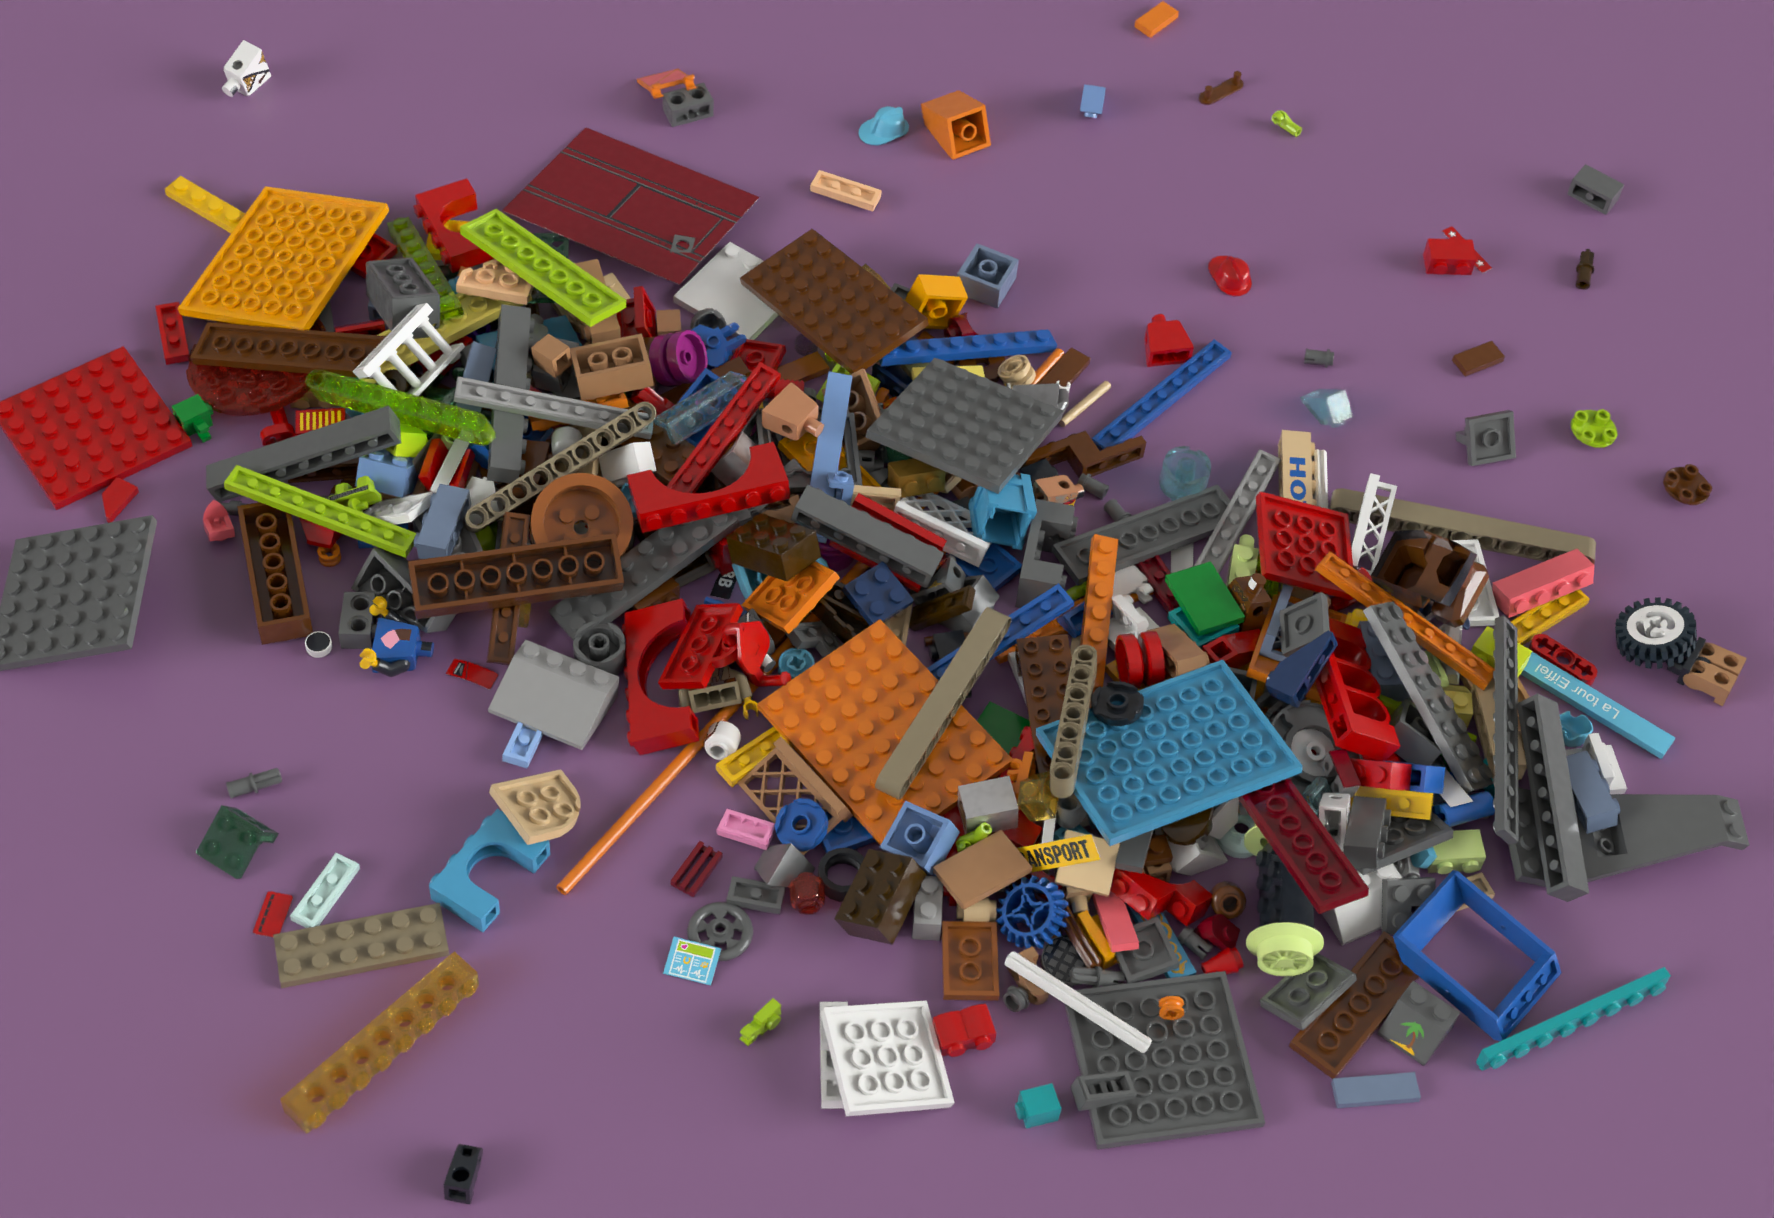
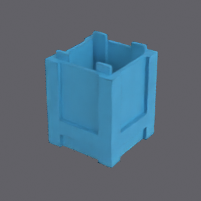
M1015 474L999 494L981 486L977 487L974 497L970 498L968 504L973 536L986 542L1012 546L1013 549L1022 550L1026 531L1031 519H1034L1037 513L1030 475Z

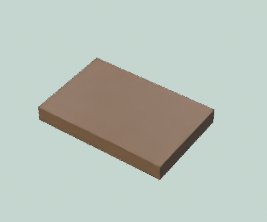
M1002 830L933 867V873L963 910L1032 872V866Z

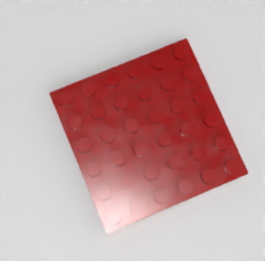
M124 346L0 401V427L56 510L109 486L116 477L124 479L192 447V441Z

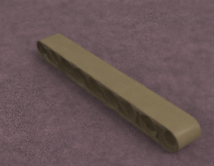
M649 402L637 404L474 505L463 518L464 527L472 533L482 531L503 518L505 511L512 512L538 496L552 481L575 473L644 430L656 417L655 407ZM638 411H646L649 420H641L638 417ZM624 423L628 427V433H621L617 429V424ZM596 437H605L608 441V445H599L596 441ZM575 450H585L587 453V458H578L576 456ZM557 461L563 462L566 466V471H557L554 463ZM536 474L542 475L545 478V485H537L533 480V476ZM521 488L524 491V498H516L512 493V489ZM491 502H501L503 511H494L491 507ZM471 514H478L482 518V524H472L469 516Z
M990 607L985 608L881 770L875 783L876 789L898 800L905 795L1006 635L1011 624V617Z

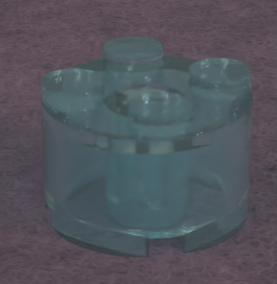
M1179 446L1168 451L1162 463L1159 485L1163 493L1171 501L1187 495L1198 494L1207 488L1211 473V462L1204 452L1198 449L1197 452L1189 450L1190 447Z

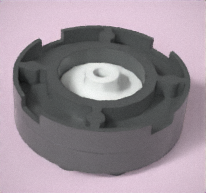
M1303 700L1298 708L1288 705L1270 718L1269 721L1302 764V773L1292 776L1291 781L1312 809L1319 807L1323 793H1333L1331 785L1337 777H1326L1321 763L1329 751L1342 748L1335 746L1322 704ZM1346 750L1349 758L1362 759L1361 754Z

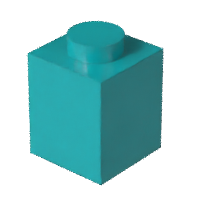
M1053 1083L1020 1091L1018 1102L1015 1103V1110L1018 1119H1023L1026 1129L1059 1120L1061 1106Z

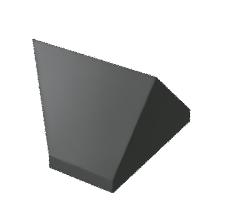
M792 843L768 846V849L763 851L754 870L760 874L766 885L792 887L803 891L815 867Z

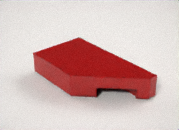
M116 477L102 493L108 523L113 522L139 493L137 486Z

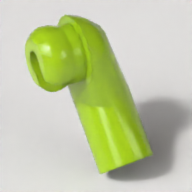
M1277 110L1272 115L1274 124H1277L1295 137L1300 135L1302 128L1292 122L1285 111Z
M982 822L975 830L960 836L956 842L957 852L959 853L985 839L992 832L991 826L986 822Z

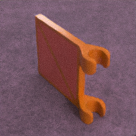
M678 68L637 79V83L650 91L654 99L663 97L660 91L663 88L683 83L687 90L697 88L693 81L695 79L694 74L687 75Z

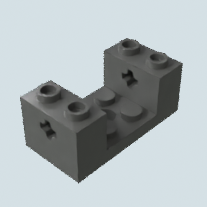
M1036 499L1037 513L1031 521L1015 607H1023L1058 583L1065 589L1067 576L1062 575L1064 565L1040 561L1042 551L1052 553L1053 544L1075 537L1078 517L1074 516L1075 506Z

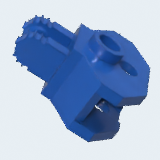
M731 323L722 329H719V327L712 329L703 325H698L692 329V331L700 336L705 345L708 360L707 369L712 370L728 362L729 356L733 354L732 350L746 342L747 338L743 334L729 341L726 340L727 337L738 331L739 325L737 323Z

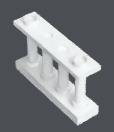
M427 303L416 305L353 370V373L359 379L373 377L395 401L396 404L391 408L395 414H405L414 406L412 402L449 363L453 364L461 357L460 352L465 347L463 343L450 346L430 324L428 315L433 309ZM417 327H421L444 353L436 362L412 338V332ZM400 344H405L428 369L420 379L398 357L396 349ZM384 361H390L412 386L404 396L380 371V365Z

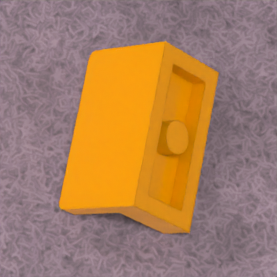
M1087 910L1077 914L1076 920L1102 960L1100 967L1105 970L1118 964L1114 956L1115 952H1111L1098 914L1091 917Z

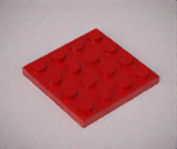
M1260 491L1256 496L1261 575L1267 580L1352 600V596L1315 570L1329 552H1332L1353 567L1348 514Z

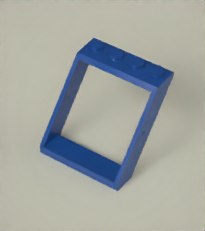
M1452 870L1393 935L1401 962L1491 1038L1502 1041L1509 1036L1562 973L1555 951L1456 870ZM1464 903L1535 962L1493 1012L1421 952Z

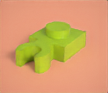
M772 998L754 1015V1020L741 1029L740 1033L742 1036L740 1040L749 1046L759 1034L762 1036L768 1029L770 1031L773 1030L781 1020V1004Z

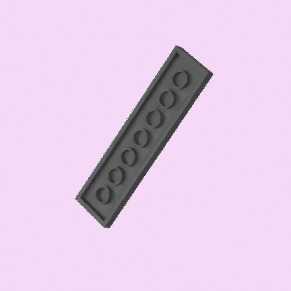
M1217 484L1053 544L1052 553L1061 565H1064V569L1076 585L1079 586L1087 581L1091 538L1094 534L1118 539L1116 572L1151 557L1153 558L1156 555H1161L1210 537L1231 500Z
M730 512L658 529L620 558L624 579L622 591L565 598L548 611L552 618L574 641L576 631L581 626L592 621H599L600 624L612 622L741 525L738 519Z
M1392 601L1372 605L1363 610L1459 785L1467 794L1492 785L1493 782L1490 778H1492L1493 774L1488 765L1484 764L1480 757L1477 744L1470 739L1466 724L1456 714L1452 699L1445 694L1441 687L1439 676L1432 671L1428 663V656L1420 649L1416 642L1414 631L1407 626L1403 619L1401 608Z

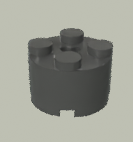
M592 621L584 624L576 631L573 641L574 659L613 675H618L624 669L626 661L624 634L619 627L609 622L607 624H600L599 621Z

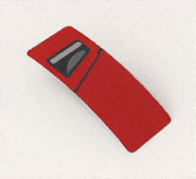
M454 659L446 672L447 675L468 680L488 690L491 689L498 677L497 673L487 668L460 659Z

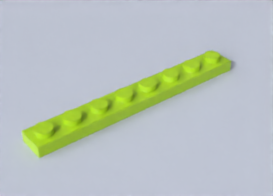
M236 465L224 481L226 490L406 558L414 547L415 532Z

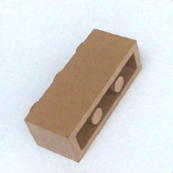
M1175 623L1147 630H1155L1158 633L1163 648L1165 671L1172 678L1209 665L1207 653L1200 649L1196 642L1192 641Z

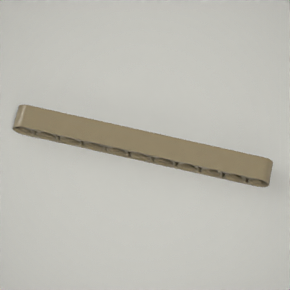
M1343 488L1336 489L1332 492L1330 509L1348 514L1349 523L1357 524L1364 492ZM1375 495L1380 504L1389 499V497ZM1395 498L1386 529L1392 532L1425 530L1449 540L1478 539L1483 550L1544 562L1578 549L1595 565L1596 541L1591 537ZM1379 510L1371 513L1370 520L1374 526L1383 522L1384 518Z

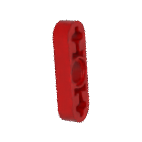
M1537 634L1532 638L1529 649L1533 653L1589 686L1593 684L1598 673L1595 665L1548 635ZM1563 656L1567 658L1569 664L1559 663L1556 657Z

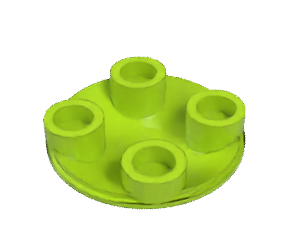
M1604 409L1598 411L1578 410L1571 420L1573 434L1582 443L1591 447L1604 448L1610 446L1618 435L1617 428L1610 419V413Z

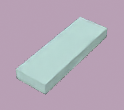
M335 853L290 915L291 921L305 928L319 926L359 871V863Z

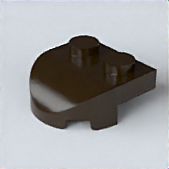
M1215 806L1160 827V830L1168 837L1171 843L1183 846L1193 845L1197 839L1210 834L1213 828L1212 817Z

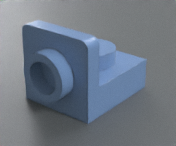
M844 471L828 472L827 482L829 487L835 488L834 498L843 500L848 505H851L854 490L852 475Z

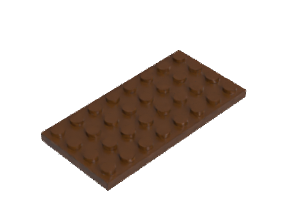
M813 228L740 277L741 284L850 374L862 368L866 370L929 325L927 317Z

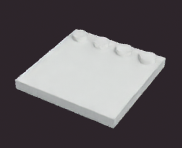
M729 242L673 296L674 303L693 314L706 308H713L722 314L727 325L734 322L737 323L739 329L731 335L732 337L743 334L747 339L754 340L778 316L775 311L745 288L740 281L741 276L762 263L763 260L732 242Z
M927 1001L824 1007L820 1013L846 1116L951 1108L954 1104Z

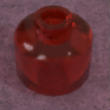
M803 872L790 882L791 906L800 914L812 915L823 907L826 897L824 881L811 872Z

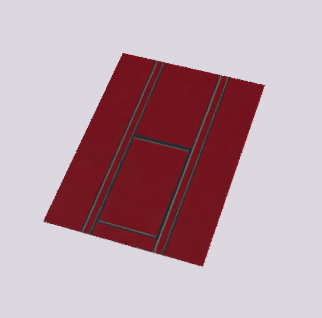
M585 127L502 211L680 285L760 197ZM674 235L695 238L691 252H670ZM680 241L676 244V248L679 250H686L690 246L685 241Z

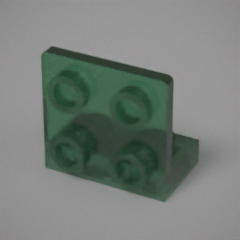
M221 805L196 854L232 877L241 879L259 845L263 842L274 843L279 833L237 807Z

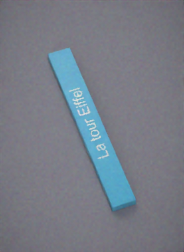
M1533 652L1526 667L1520 674L1660 759L1663 758L1675 740L1674 736Z

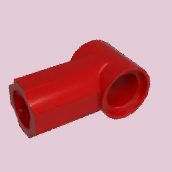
M650 387L633 390L630 397L636 404L641 402L651 403L656 409L655 418L661 422L675 407L671 401L665 397L662 398Z

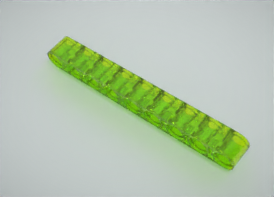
M313 370L305 379L308 388L322 402L362 413L390 406L400 419L401 424L481 446L491 443L496 435L495 430L486 417L475 411L324 370Z

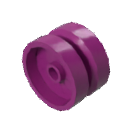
M684 330L674 334H661L655 337L650 345L649 361L651 370L656 380L663 386L673 387L694 383L703 370L707 368L708 360L705 345L700 336L694 331Z

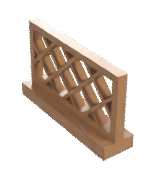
M782 737L773 743L776 748L737 783L773 823H775L776 817L772 813H776V816L783 807L784 795H796V799H799L802 795L813 794L814 801L818 804L820 802L824 806L822 809L833 816L828 821L827 833L840 821L844 820L846 823L853 816L841 800ZM778 757L782 761L781 772H769V764ZM780 777L779 789L767 790L768 778ZM786 777L798 778L797 789H785ZM754 778H762L761 790H750L747 784ZM766 795H778L777 807L765 806ZM798 821L795 829L803 830L807 825H799ZM809 850L804 851V852H800V853H801L802 855H804V854L807 853Z

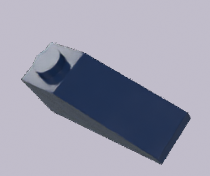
M1327 631L1281 661L1275 670L1269 673L1265 685L1272 697L1296 708L1299 707L1338 645L1333 632Z

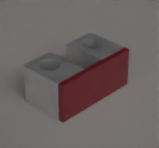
M1345 749L1329 751L1321 765L1326 777L1337 776L1331 785L1333 793L1350 794L1352 798L1361 783L1349 755Z

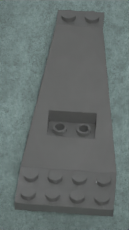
M1518 787L1519 842L1509 845L1515 879L1519 882L1546 887L1531 790ZM1610 794L1612 799H1617L1620 806L1617 825L1588 834L1577 816L1587 882L1718 846L1744 850L1749 846L1738 800L1720 795Z

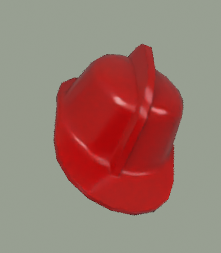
M1223 255L1217 256L1209 262L1208 269L1220 290L1227 295L1242 296L1251 289L1252 280L1249 266L1242 259Z

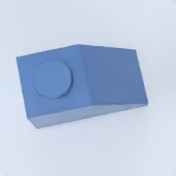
M1084 84L1080 111L1084 112L1085 117L1097 118V114L1102 115L1106 87Z

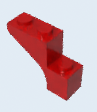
M1115 869L1110 891L1146 920L1167 910L1185 926L1204 917L1212 899V894L1195 880L1185 884H1172L1143 872L1137 873L1121 869Z

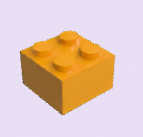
M918 274L905 301L928 318L929 325L925 328L945 329L948 327V319L959 315L968 296L960 277Z

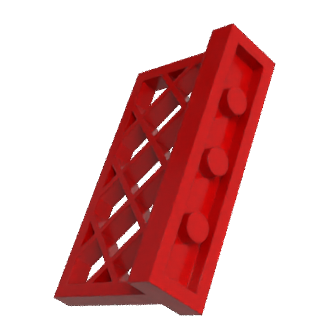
M860 493L854 499L852 507L859 511H865L871 517L881 522L889 523L893 528L910 534L915 539L927 545H932L941 552L943 551L947 542L944 538ZM830 540V546L871 568L877 565V563ZM891 571L902 585L917 593L922 587L921 585Z

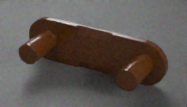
M1235 71L1233 78L1222 82L1214 88L1207 85L1205 91L1199 95V101L1202 104L1211 105L1242 89L1244 86V82L1241 80L1242 73Z

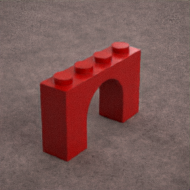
M467 178L415 195V214L418 219L421 218L423 220L422 224L426 234H431L434 248L440 250L443 264L448 265L452 273L458 272L461 266L470 268L494 260L492 256L460 233L453 232L444 227V224L451 218L478 209L476 192Z

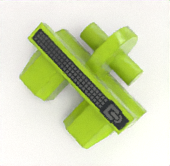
M368 476L358 478L356 488L352 489V486L348 483L336 485L335 494L329 496V500L363 513V510L368 509L369 505L381 502L382 495L375 489L374 481Z

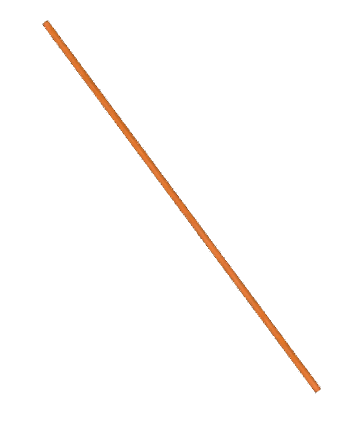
M1056 348L1035 371L1036 377L1031 384H1039L1065 355L1063 350ZM858 561L839 582L845 585L865 573L869 566ZM811 611V614L802 623L820 621V619ZM788 637L771 654L776 664L768 672L762 670L764 675H770L779 666V658L785 650L795 648ZM748 680L751 692L753 694L758 687ZM741 701L742 703L722 707L699 732L700 741L688 744L558 883L556 888L560 893L567 895L704 747V740L710 726L719 721L727 722L744 704V701Z

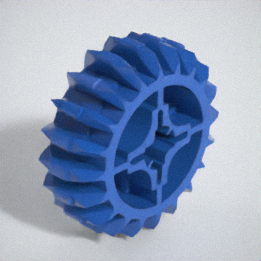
M1033 875L1030 880L1022 877L1021 885L1015 881L1012 883L1013 889L1011 891L1004 889L1007 897L999 899L1003 907L996 909L997 913L1001 915L996 921L1002 926L1000 929L1001 933L1005 936L1007 935V940L1015 943L1017 947L1023 948L1025 946L1028 949L1036 945L1039 949H1043L1044 941L1048 944H1053L1052 936H1061V933L1058 931L1059 927H1067L1062 919L1069 916V913L1063 910L1069 904L1063 899L1065 896L1064 892L1058 890L1059 887L1054 882L1050 883L1045 877L1039 879ZM1034 894H1045L1049 902H1038ZM1017 923H1027L1031 932H1020Z

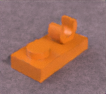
M1024 751L1022 761L1014 758L1010 762L1011 769L1017 770L1007 771L1010 780L1016 781L1012 783L1018 810H1028L1037 770L1034 752Z

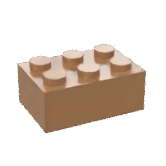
M642 333L570 348L581 401L654 386L650 361Z

